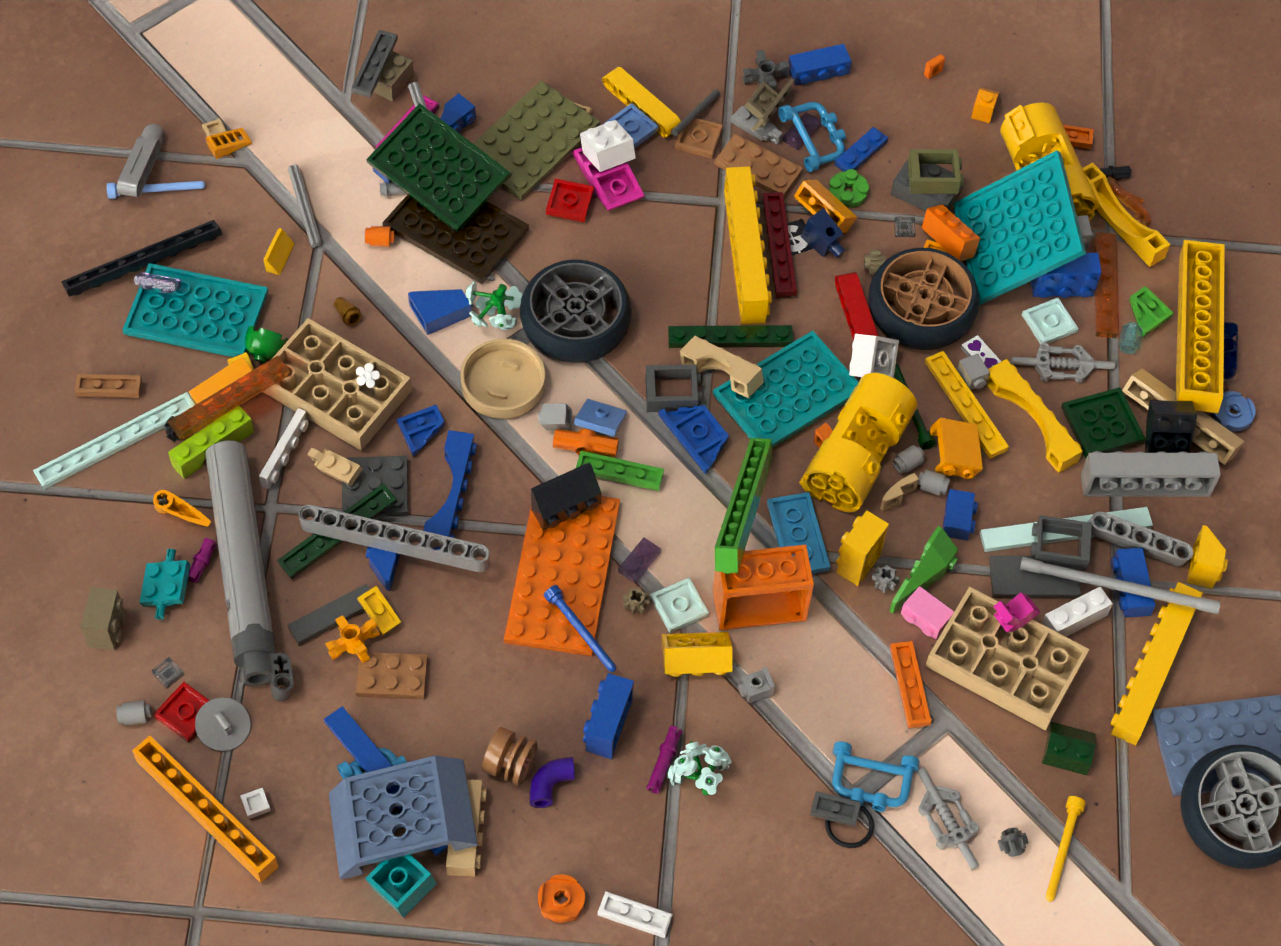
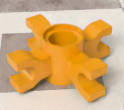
M343 615L335 619L339 625L338 629L341 638L325 643L332 660L338 658L344 651L350 654H357L362 663L370 660L364 641L380 635L373 618L360 628L355 624H348Z

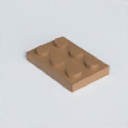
M367 652L370 660L362 663L359 659L356 697L425 698L427 654Z

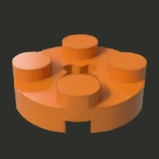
M564 874L554 875L540 886L538 906L543 917L553 922L565 923L576 920L585 905V892L575 878ZM564 894V897L568 900L563 904H559L555 897Z

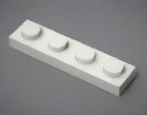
M298 408L259 475L261 487L269 490L271 485L277 482L280 475L279 471L282 466H286L290 452L297 447L301 433L305 432L308 428L309 421L307 420L306 411Z

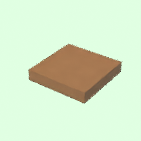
M695 118L678 135L675 149L712 159L723 130V125Z

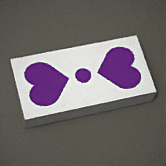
M978 335L961 345V350L968 357L979 354L987 369L1001 362Z

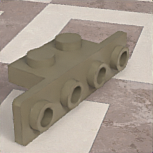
M790 78L778 93L764 81L759 85L744 105L745 108L758 118V121L752 127L753 131L759 126L763 128L768 123L769 118L777 111L776 107L781 105L785 100L784 97L793 89L790 86L794 81L793 78Z

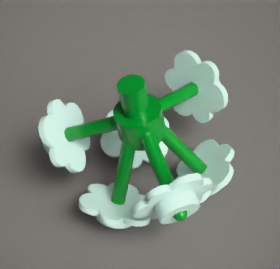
M473 281L467 287L466 298L469 300V305H472L475 297L479 296V299L475 301V305L477 308H480L481 314L478 315L472 310L469 313L472 316L471 320L474 322V325L479 327L483 325L487 328L488 323L484 321L483 317L485 314L489 316L494 315L496 308H498V315L489 318L492 326L508 330L516 325L517 319L512 318L511 315H506L505 306H508L509 310L520 308L523 294L519 292L516 286H512L507 290L506 285L500 284L498 289L494 290L492 294L477 291L476 281Z

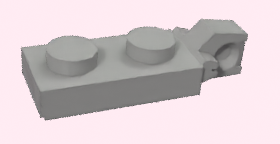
M743 105L731 116L730 122L760 141L769 140L776 145L782 141L783 133L769 121L763 128L759 126L753 131L752 127L758 121V118Z

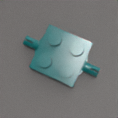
M171 548L167 549L165 561L146 564L139 601L143 607H157L154 617L158 620L164 619L166 607L173 604H183L190 563L187 560L174 561L176 550Z

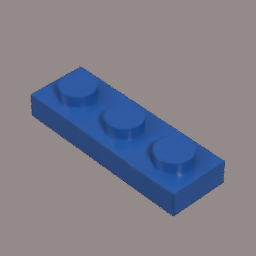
M875 127L871 128L835 160L834 165L843 172L849 169L857 170L888 142V137Z

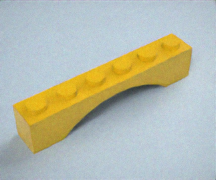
M1093 162L1083 167L1099 204V208H1096V211L1149 267L1165 259L1170 243L1157 230L1142 225L1125 210L1114 195L1106 176Z
M1007 359L989 368L990 374L986 385L995 396L1017 404L1035 420L1045 440L1046 459L1055 470L1060 473L1078 463L1083 452L1080 444L1071 438L1066 427L1057 421L1055 414L1043 404L1041 397L1034 393L1028 381L1020 376L1017 368L1011 365Z

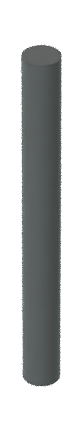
M713 90L671 130L672 135L678 136L720 95L719 91Z

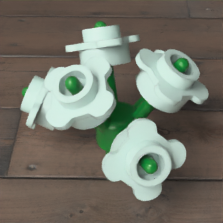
M691 741L685 745L686 750L680 752V754L684 755L677 758L674 765L670 766L667 771L668 778L673 786L675 783L681 784L684 778L696 780L695 785L697 788L702 789L703 795H713L717 791L718 783L723 780L720 773L715 774L714 771L716 769L720 771L728 769L732 760L728 753L720 746L713 745L711 748H708L706 744L699 745L698 741ZM706 754L704 759L709 764V767L702 769L699 757Z

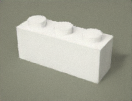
M1098 587L1045 614L1042 625L1067 637L1108 616L1113 603L1103 589Z

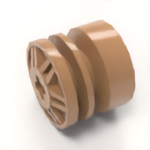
M499 727L487 748L482 771L498 777L505 769L504 780L509 782L513 778V784L520 786L532 769L538 741L530 739L527 743V737L521 736L515 744L516 733Z

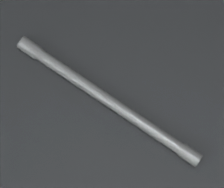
M1027 557L1022 558L1020 570L1038 574L1043 573L1184 605L1209 613L1218 614L1221 601L1194 597L1061 567Z

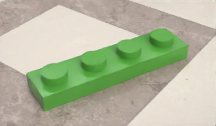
M580 451L576 468L590 462L597 478L656 491L660 489L664 474L663 468Z

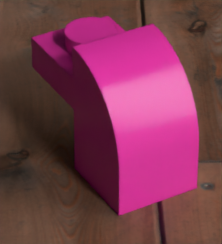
M1019 593L1008 603L999 601L993 606L997 611L994 616L1006 632H1013L1023 627L1041 613L1030 597L1024 593Z

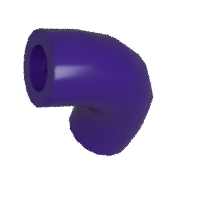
M573 757L549 761L537 770L531 780L529 792L530 805L532 807L545 808L553 804V787L562 781L575 780Z

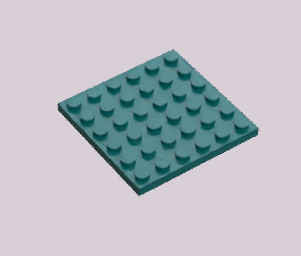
M1058 150L953 203L956 217L980 237L974 258L966 260L967 268L972 273L978 287L979 306L1086 254L1062 155Z

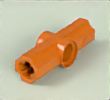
M556 429L554 432L553 448L575 451L577 455H580V451L615 458L618 452L619 438L600 436L590 429H581L579 432Z

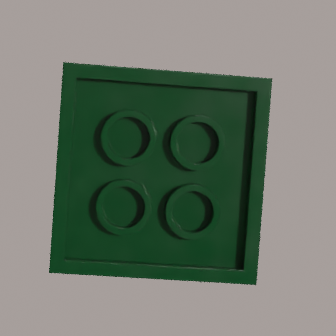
M1120 387L1062 403L1061 408L1086 459L1088 453L1096 451L1110 453L1145 442L1146 438Z

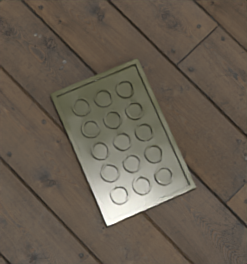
M541 80L473 144L510 172L511 176L504 182L502 187L522 201L581 145L580 133L600 126V121Z

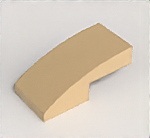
M915 473L901 479L886 492L880 507L882 512L901 505L903 495L916 490L919 479Z

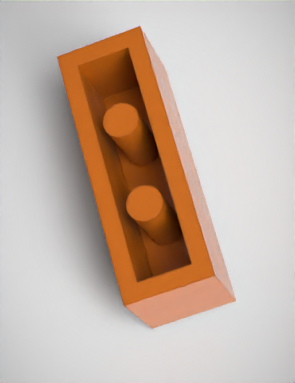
M943 204L927 208L921 228L958 260L963 261L974 258L980 237Z

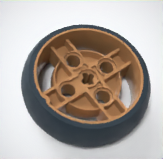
M912 248L896 253L878 268L869 287V307L877 326L890 339L899 340V344L913 349H939L956 342L971 328L979 310V291L970 270L954 256L933 248ZM952 286H953V287L956 289V291L959 293L960 297L954 295V291H953ZM887 300L894 302L897 313L890 307Z

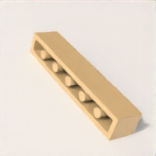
M1143 368L1131 375L1122 390L1146 409L1149 407L1150 400L1176 401V392ZM1196 411L1197 419L1192 442L1206 452L1217 453L1218 460L1226 465L1236 456L1245 441L1203 411Z

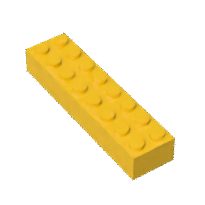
M750 166L726 168L724 198L741 325L766 323V316L770 315L769 303L772 302L771 291L767 290L769 274H765L767 259L763 257L762 253L765 251L764 240L760 239V236H762V224H758V219H760V209L756 207L758 194L753 188L755 187V174H751Z

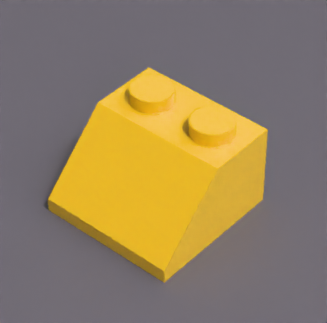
M1202 526L1193 545V556L1190 560L1187 583L1213 589L1215 583L1220 582L1222 573L1226 571L1228 559H1225L1226 549L1208 526Z

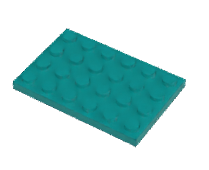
M149 263L122 331L124 335L235 357L247 352L245 346L246 332L249 326H254L253 331H255L269 292L268 287Z
M812 330L756 364L762 368L764 383L749 398L732 391L730 380L715 388L713 396L749 438L772 439V448L844 405L857 386L858 381L854 376L849 375L850 372Z

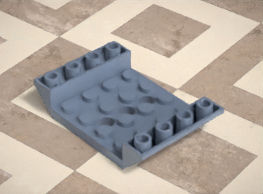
M431 756L344 778L329 792L339 877L341 880L364 874L363 866L449 844L452 845L455 851L478 846L463 759ZM391 786H400L399 791L397 793H388ZM395 807H403V810L399 815L391 814L392 810ZM398 828H406L403 836H395V831Z

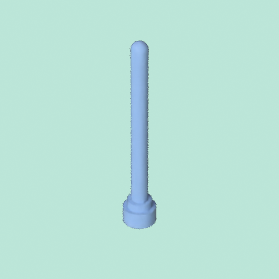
M115 182L107 183L108 199H117L118 196H121L117 193V184ZM205 182L145 184L142 193L203 189Z

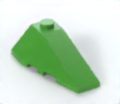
M938 526L924 547V552L920 558L921 562L916 560L909 575L911 578L907 577L892 600L891 613L903 607V604L919 586L924 590L942 578L948 569L953 570L958 561V558H956L958 548L941 527Z

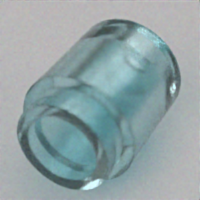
M1129 322L1122 326L1118 345L1119 350L1125 354H1134L1139 348L1143 330L1137 323Z

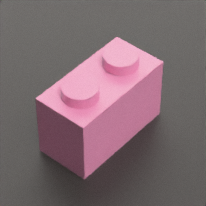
M920 586L903 604L901 611L906 621L914 623L921 628L925 635L931 636L935 640L942 634L954 613L953 610Z

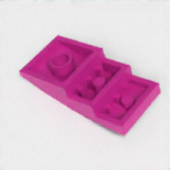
M582 148L573 151V156L589 185L594 186L595 194L608 211L644 198L645 195L628 163L599 172L583 154Z

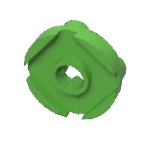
M849 169L832 177L829 183V191L844 205H849L848 208H855L865 202L869 192V185L866 179L858 174L856 170ZM845 188H852V192H850L849 190L845 191Z

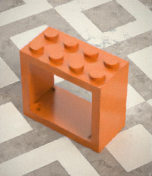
M797 545L744 551L738 573L726 574L715 571L712 592L719 630L807 621L814 586L807 546Z

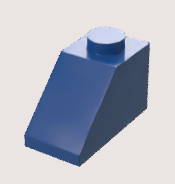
M367 547L366 558L369 559L371 570L384 588L391 591L400 554Z

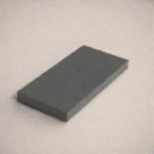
M1034 556L989 557L992 598H1015L1019 593H1024L1030 598H1078L1081 596L1080 582L1020 570L1022 558L1033 559Z

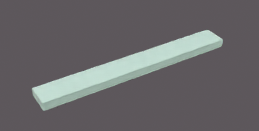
M188 392L34 469L33 472L45 490L164 429L166 421L171 416L179 417L181 414L187 417L197 412L198 408Z
M1147 507L1106 512L1148 529L1153 527ZM1093 514L1062 519L1088 522ZM1094 521L1096 526L1103 527L1101 522ZM1033 523L980 530L979 534L984 552L1031 546V543L1035 542V536H1032ZM1115 528L1117 534L1123 533L1119 528ZM1043 532L1042 544L1076 540L1079 537Z

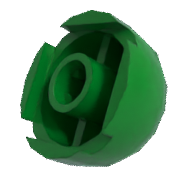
M249 326L245 336V346L257 362L266 363V360H271L288 341V338L282 340V335L260 327L258 331H253L254 326Z

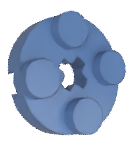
M1228 391L1223 393L1219 413H1212L1215 421L1229 431H1242L1250 427L1256 410L1249 398L1245 399L1239 392ZM1230 408H1233L1234 411H1238V413H1230Z

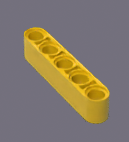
M616 67L602 77V82L607 90L626 106L631 103L659 126L657 133L662 137L667 138L671 135V130L681 122L672 110L621 67Z

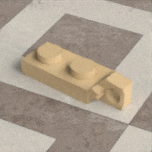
M311 448L307 454L315 461L314 466L321 472L349 486L353 485L363 470L360 465L330 450L324 449L321 453Z

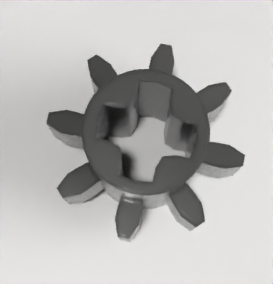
M1015 827L1008 828L1001 833V840H998L1001 851H1005V854L1011 857L1025 852V844L1029 843L1026 833H1022L1021 830Z

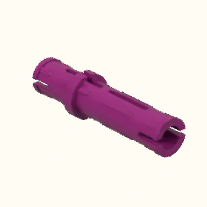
M669 727L665 741L659 747L660 754L646 786L648 791L653 788L652 793H660L672 758L677 754V745L683 733L681 729L677 732L678 727Z

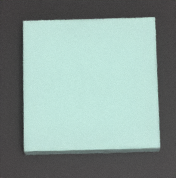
M1059 298L1022 312V317L1040 344L1044 342L1049 344L1077 333L1079 329Z
M690 577L650 594V599L669 633L709 617V611Z

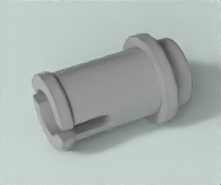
M386 181L380 183L381 196L405 195V192L394 183H386Z

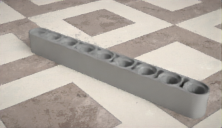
M305 505L299 510L298 515L301 528L309 533L475 572H484L490 566L489 549L482 544L314 505ZM308 517H313L312 520H305ZM329 522H334L333 525H327ZM350 527H356L354 530H348ZM370 532H377L375 535H369ZM398 537L397 540H391L390 538ZM420 542L418 545H412L411 543ZM441 547L440 550H434L433 548ZM455 552H462L463 554H461V555H455L454 553H455ZM484 557L483 560H476L475 558Z

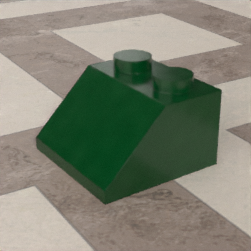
M1051 722L1042 764L1087 775L1092 765L1096 746L1095 733Z

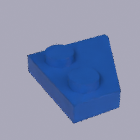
M437 405L397 419V424L412 456L416 455L445 426Z

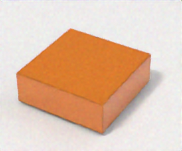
M942 54L926 62L924 76L927 79L943 71L945 57Z

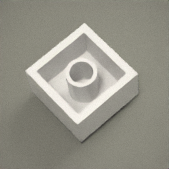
M616 120L608 121L603 125L580 133L583 154L599 172L636 158L633 138Z

